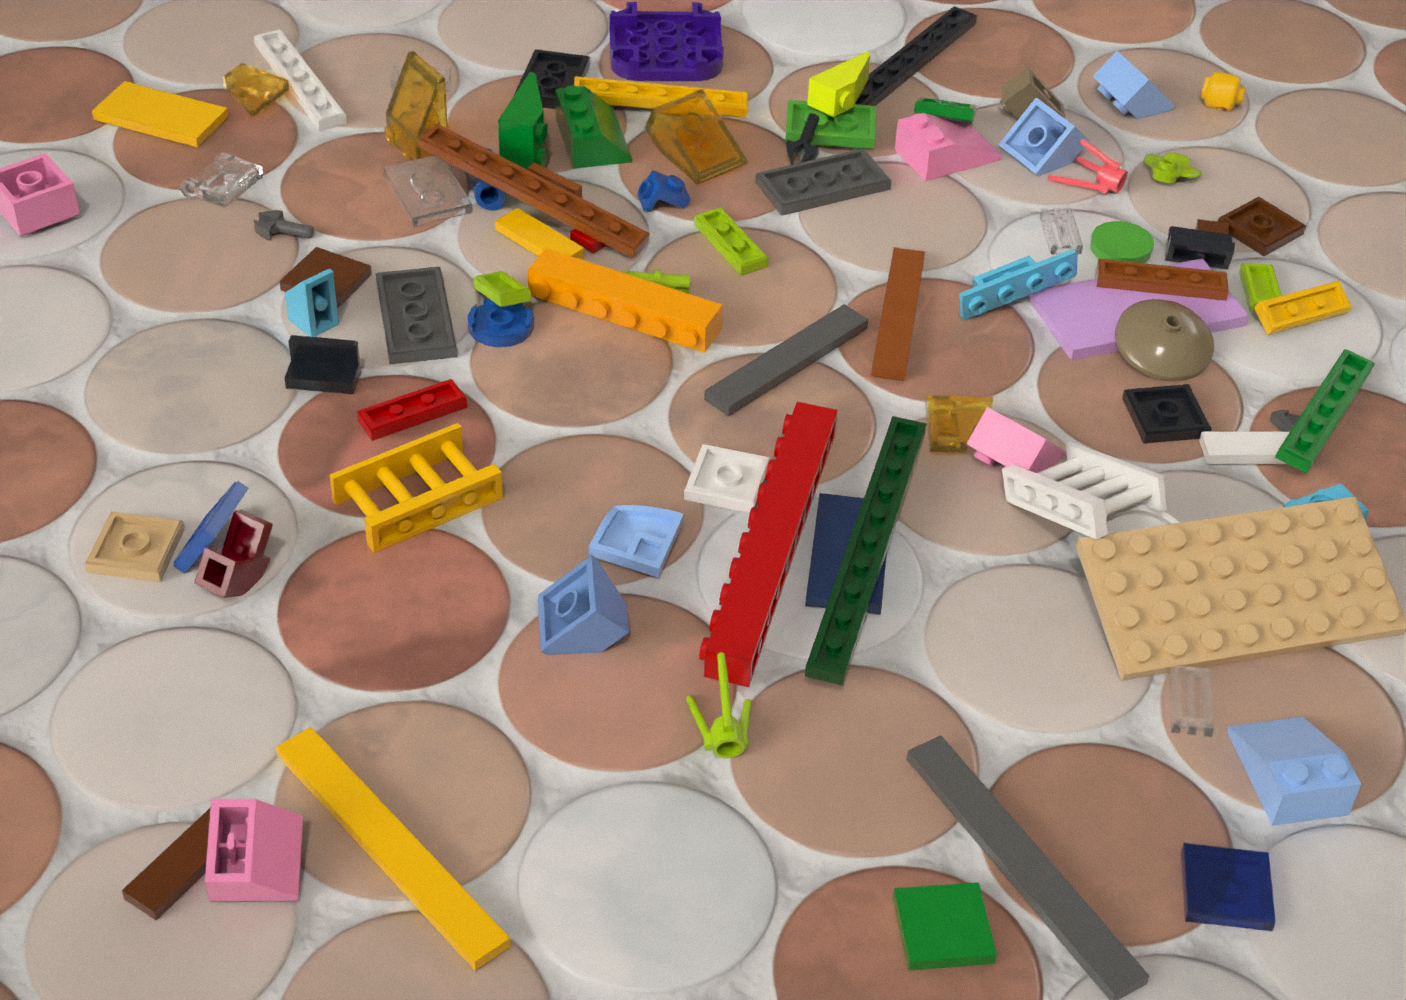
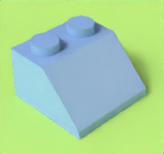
M1118 51L1093 75L1101 84L1097 89L1108 100L1114 96L1116 100L1113 104L1124 115L1129 111L1139 119L1172 111L1175 107L1146 76Z

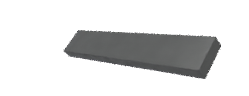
M843 304L707 388L704 393V400L729 416L867 329L868 319Z

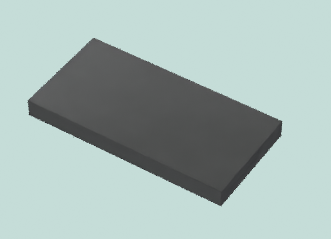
M864 148L758 172L755 177V183L781 216L890 190L891 188L889 177Z
M438 266L375 273L389 365L456 358L457 348L441 268Z

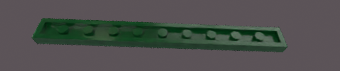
M892 416L805 668V677L844 685L925 437L927 423Z

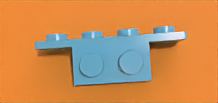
M1071 249L1038 263L1029 255L973 277V288L959 294L961 318L963 320L970 319L1076 277L1078 253Z

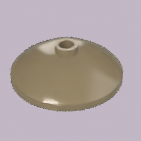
M1149 299L1137 302L1121 314L1116 325L1115 340L1124 359L1139 372L1158 380L1183 381L1194 378L1207 368L1213 357L1214 339L1207 324L1194 311L1173 301Z

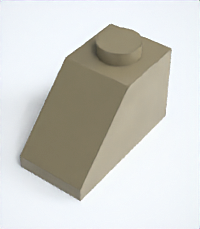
M1029 67L1000 87L1002 95L1000 103L1003 109L1009 115L1013 113L1017 119L1022 116L1035 98H1038L1065 118L1063 103Z

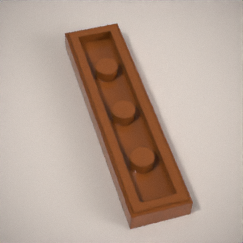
M1098 259L1097 287L1223 301L1227 300L1229 293L1227 272L1109 259Z

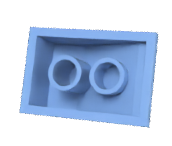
M1296 717L1228 726L1227 733L1272 826L1347 816L1350 814L1361 787V782L1345 752L1307 719Z

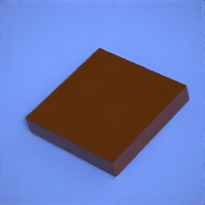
M1257 197L1218 218V222L1229 223V234L1262 256H1266L1304 235L1306 225L1261 197Z
M315 247L279 281L280 289L287 292L300 282L327 269H331L334 274L338 308L372 275L371 265Z

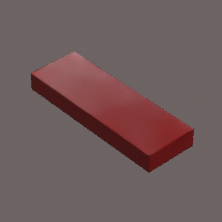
M449 379L357 411V420L373 441L467 408V398L455 382Z

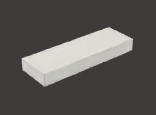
M1201 432L1199 442L1206 464H1287L1275 458L1290 432Z

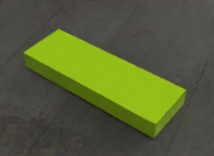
M721 207L694 216V225L740 275L768 267L769 258Z

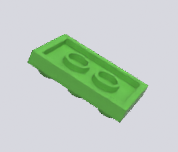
M788 100L785 143L787 140L794 142L799 140L808 115L815 113L820 117L811 141L812 145L874 149L876 106L854 105L852 109L832 117L807 105V101Z

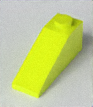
M868 52L862 53L810 77L807 105L832 117L852 109L868 81L871 54Z

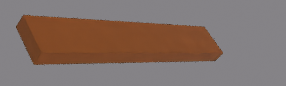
M896 247L893 249L871 376L905 381L925 251Z

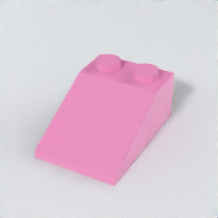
M926 113L914 114L898 120L894 150L925 181L1001 160L1002 155L970 124Z

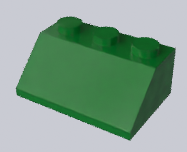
M571 85L555 89L556 121L573 169L632 162V156L613 107L585 86Z

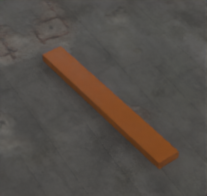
M437 123L419 139V148L631 258H634L649 240L650 233Z

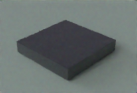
M1189 384L1124 390L1123 402L1143 444L1200 439L1201 432H1211L1212 430Z

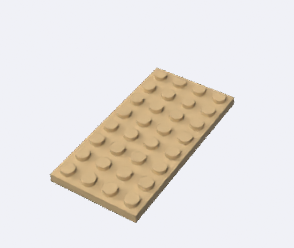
M1356 497L1108 533V535L1099 539H1094L1090 536L1081 537L1076 543V548L1121 681L1403 635L1406 632V618Z

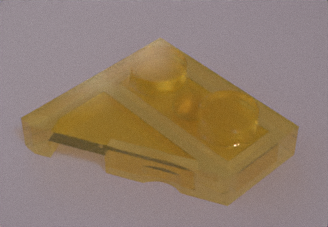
M244 63L239 64L223 76L225 87L251 116H255L289 91L287 79Z
M927 395L925 409L930 452L965 453L969 447L966 443L986 408L992 409L993 397Z

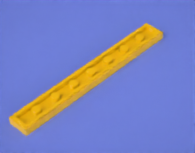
M312 727L276 746L277 756L474 971L511 947L510 937Z

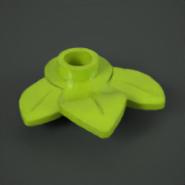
M1170 152L1165 154L1164 157L1151 153L1146 154L1144 157V163L1151 166L1152 171H1154L1152 177L1160 182L1175 183L1177 177L1197 178L1202 174L1200 170L1190 167V158L1180 153Z

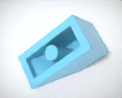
M331 269L312 276L285 292L288 319L308 336L315 337L339 325L334 274Z

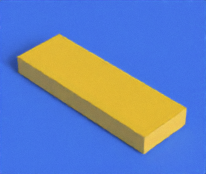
M519 208L495 220L496 231L537 256H540L547 248L579 259L584 257V248Z
M1338 280L1258 302L1254 309L1268 336L1346 314L1352 309V306Z

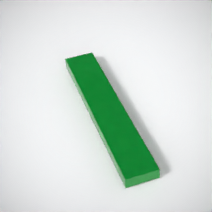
M1344 349L1280 446L1275 458L1307 474L1368 378L1375 363L1350 350Z

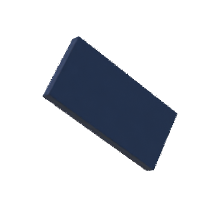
M819 494L805 606L826 608L864 498ZM887 553L867 613L881 615Z

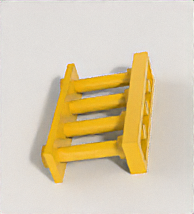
M459 423L330 474L334 504L338 505L353 499L365 514L366 541L373 553L503 499L501 470L495 464L477 470L463 454L462 426ZM449 459L463 477L446 484L431 466ZM417 472L431 490L413 497L399 479ZM385 485L399 504L381 511L368 496L367 492Z

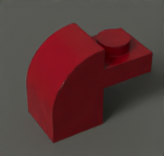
M235 510L224 545L204 549L194 584L224 598L241 596L247 593L261 579L271 558L265 556L264 552L273 524L244 510Z

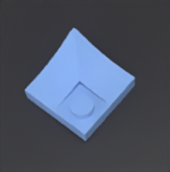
M613 506L592 538L588 547V556L592 555L597 559L659 578L683 524L684 514L651 506Z

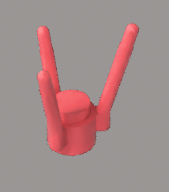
M1081 139L1080 144L1105 164L1100 167L1080 156H1077L1075 160L1097 172L1096 181L1100 183L1097 184L1055 175L1048 176L1049 181L1097 190L1107 194L1109 190L1118 193L1122 189L1127 179L1128 171L1121 169L1120 163L1110 159L1085 139Z

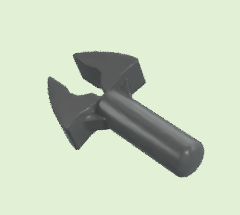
M282 210L258 213L259 221L253 220L255 232L271 241L276 233L312 238L314 235L313 226L284 221Z

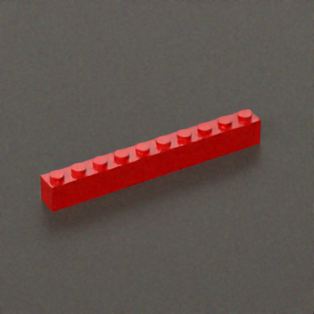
M796 402L792 415L786 414L782 429L784 437L778 436L775 444L774 457L776 459H770L767 465L765 476L767 484L761 483L757 494V504L759 506L758 508H751L748 519L749 533L743 531L740 538L738 553L741 555L739 558L733 557L729 571L731 582L730 584L724 583L719 599L721 609H714L709 626V632H712L710 638L704 637L701 643L699 660L705 661L704 677L719 680L717 655L723 652L726 658L728 683L750 687L835 437L838 413L836 409Z

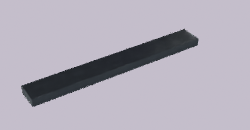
M955 6L869 74L868 81L855 105L876 106L971 29L976 24L977 15Z

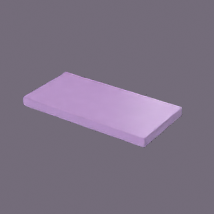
M1203 259L1165 265L1212 270ZM1097 278L1048 287L1030 294L1029 302L1071 361L1119 351L1115 340L1117 322L1121 314L1128 307L1143 300L1162 299L1182 304L1200 316L1209 327L1211 333L1247 326L1249 319L1248 313L1230 291L1227 300L1223 301L1097 287Z

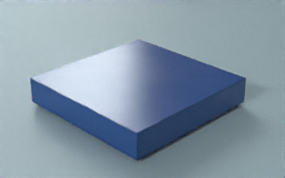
M239 481L234 482L205 515L173 562L175 568L183 573L189 569L204 552V549L216 538L249 489Z

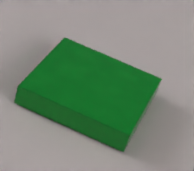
M920 97L915 102L914 113H926L973 121L976 112V106L973 104Z
M979 882L894 888L893 901L908 971L995 964L997 952Z

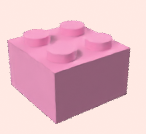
M46 153L0 168V213L20 236L34 233L38 229L64 222L68 218L80 214L73 182Z

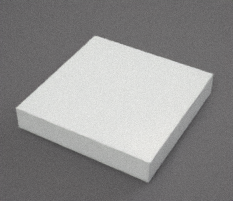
M702 444L684 491V500L750 513L752 507H757L759 486L766 481L767 465L771 458Z

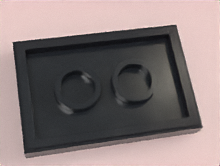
M536 49L531 56L516 92L529 72L535 73L543 108L556 109L555 89L574 85L576 76L585 77L590 67V57Z

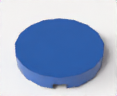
M488 298L483 300V305L477 307L476 304L473 306L467 316L469 334L476 341L486 346L509 347L522 343L531 336L534 329L533 311L529 306L528 309L524 307L523 303L500 307Z

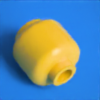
M1216 71L1211 77L1206 76L1201 99H1205V105L1209 108L1229 112L1234 109L1235 104H1242L1246 88L1240 87L1241 79L1239 76Z

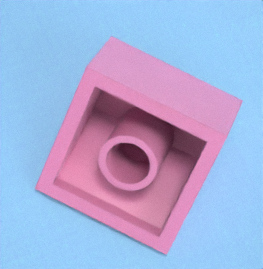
M989 407L986 408L966 443L977 450L974 457L990 466H993L994 462L997 461L1006 467L1015 464L1035 473L1055 466L1066 454V451Z

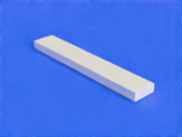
M280 29L254 36L255 46L319 131L347 123L344 111Z

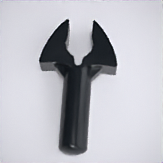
M815 113L808 115L800 139L795 142L791 140L786 142L791 165L794 163L795 155L801 152L802 149H804L805 154L801 162L814 160L819 155L818 147L811 145L820 117Z

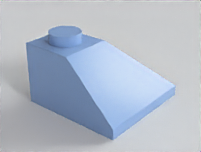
M1035 98L998 145L1037 176H1041L1070 165L1084 148L1080 144V140L1085 139L1087 142L1090 140L1073 124L1038 98Z

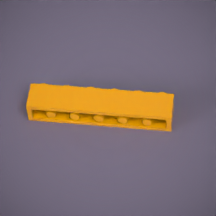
M547 248L527 269L528 289H530L532 297L705 353L721 332L723 305Z

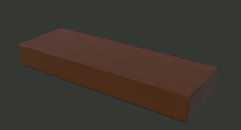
M211 807L122 890L124 900L157 920L206 873Z

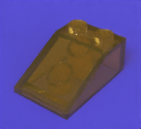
M410 51L406 56L386 111L387 126L384 128V132L389 143L394 144L405 158H409L417 167H421L440 160L435 155L419 148V139L436 123L448 129L445 78L416 52Z
M703 89L652 109L645 125L646 131L658 150L697 185L747 164L746 156Z

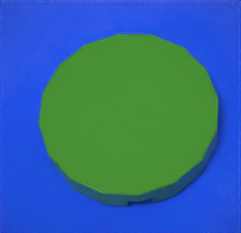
M1105 222L1097 226L1091 235L1090 249L1098 259L1145 263L1150 259L1154 248L1153 237L1142 227L1129 222Z

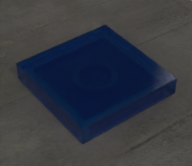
M1183 843L1181 863L1185 921L1273 931L1276 921L1269 852Z

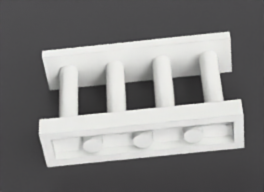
M1071 441L1065 443L1067 461L1038 473L1015 464L1002 468L1006 502L1094 539L1108 535L1107 515L1133 504H1144L1160 512L1167 510L1164 475ZM1066 476H1070L1069 478L1064 479V480H1062V481H1059V482L1056 481V480H1059V479L1064 478V477H1066ZM1088 485H1093L1092 487H1089L1082 491L1078 490ZM1111 494H1116V496H1113L1106 500L1101 499Z

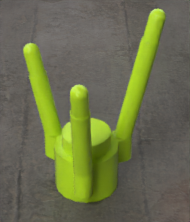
M720 652L717 658L723 716L716 718L709 730L693 696L687 695L686 701L703 736L705 750L713 749V753L717 757L728 759L739 756L744 752L745 748L749 747L748 729L751 700H744L741 721L739 723L732 716L725 654Z

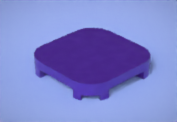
M637 1L626 2V9L621 11L611 10L609 25L610 66L612 71L619 77L634 81H705L715 78L722 72L724 46L722 45L721 15L719 11L713 14L704 10L703 3L692 2V12L637 11Z

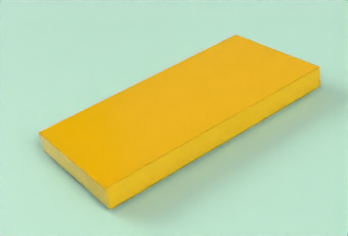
M124 81L92 110L93 120L193 147H199L229 117L226 107Z

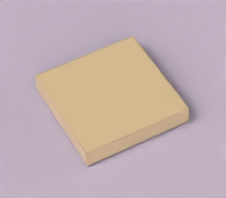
M111 511L85 562L87 573L161 582L185 530L183 520Z

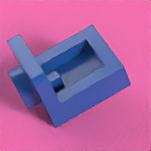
M652 170L648 178L642 181L637 194L643 210L648 212L652 210L658 199L683 209L690 201L685 183L675 175L667 176L655 170Z

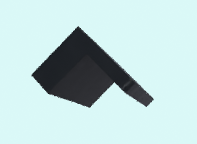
M1171 226L1168 231L1165 261L1181 263L1203 259L1209 267L1228 270L1234 255L1235 242H1232V235Z
M298 335L290 336L288 342L291 361L284 378L287 389L354 394L361 374L357 341Z

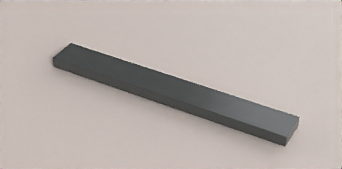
M941 735L908 750L906 760L1109 1000H1119L1147 984L1150 975Z

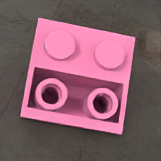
M211 799L205 885L209 901H299L303 816L258 799Z

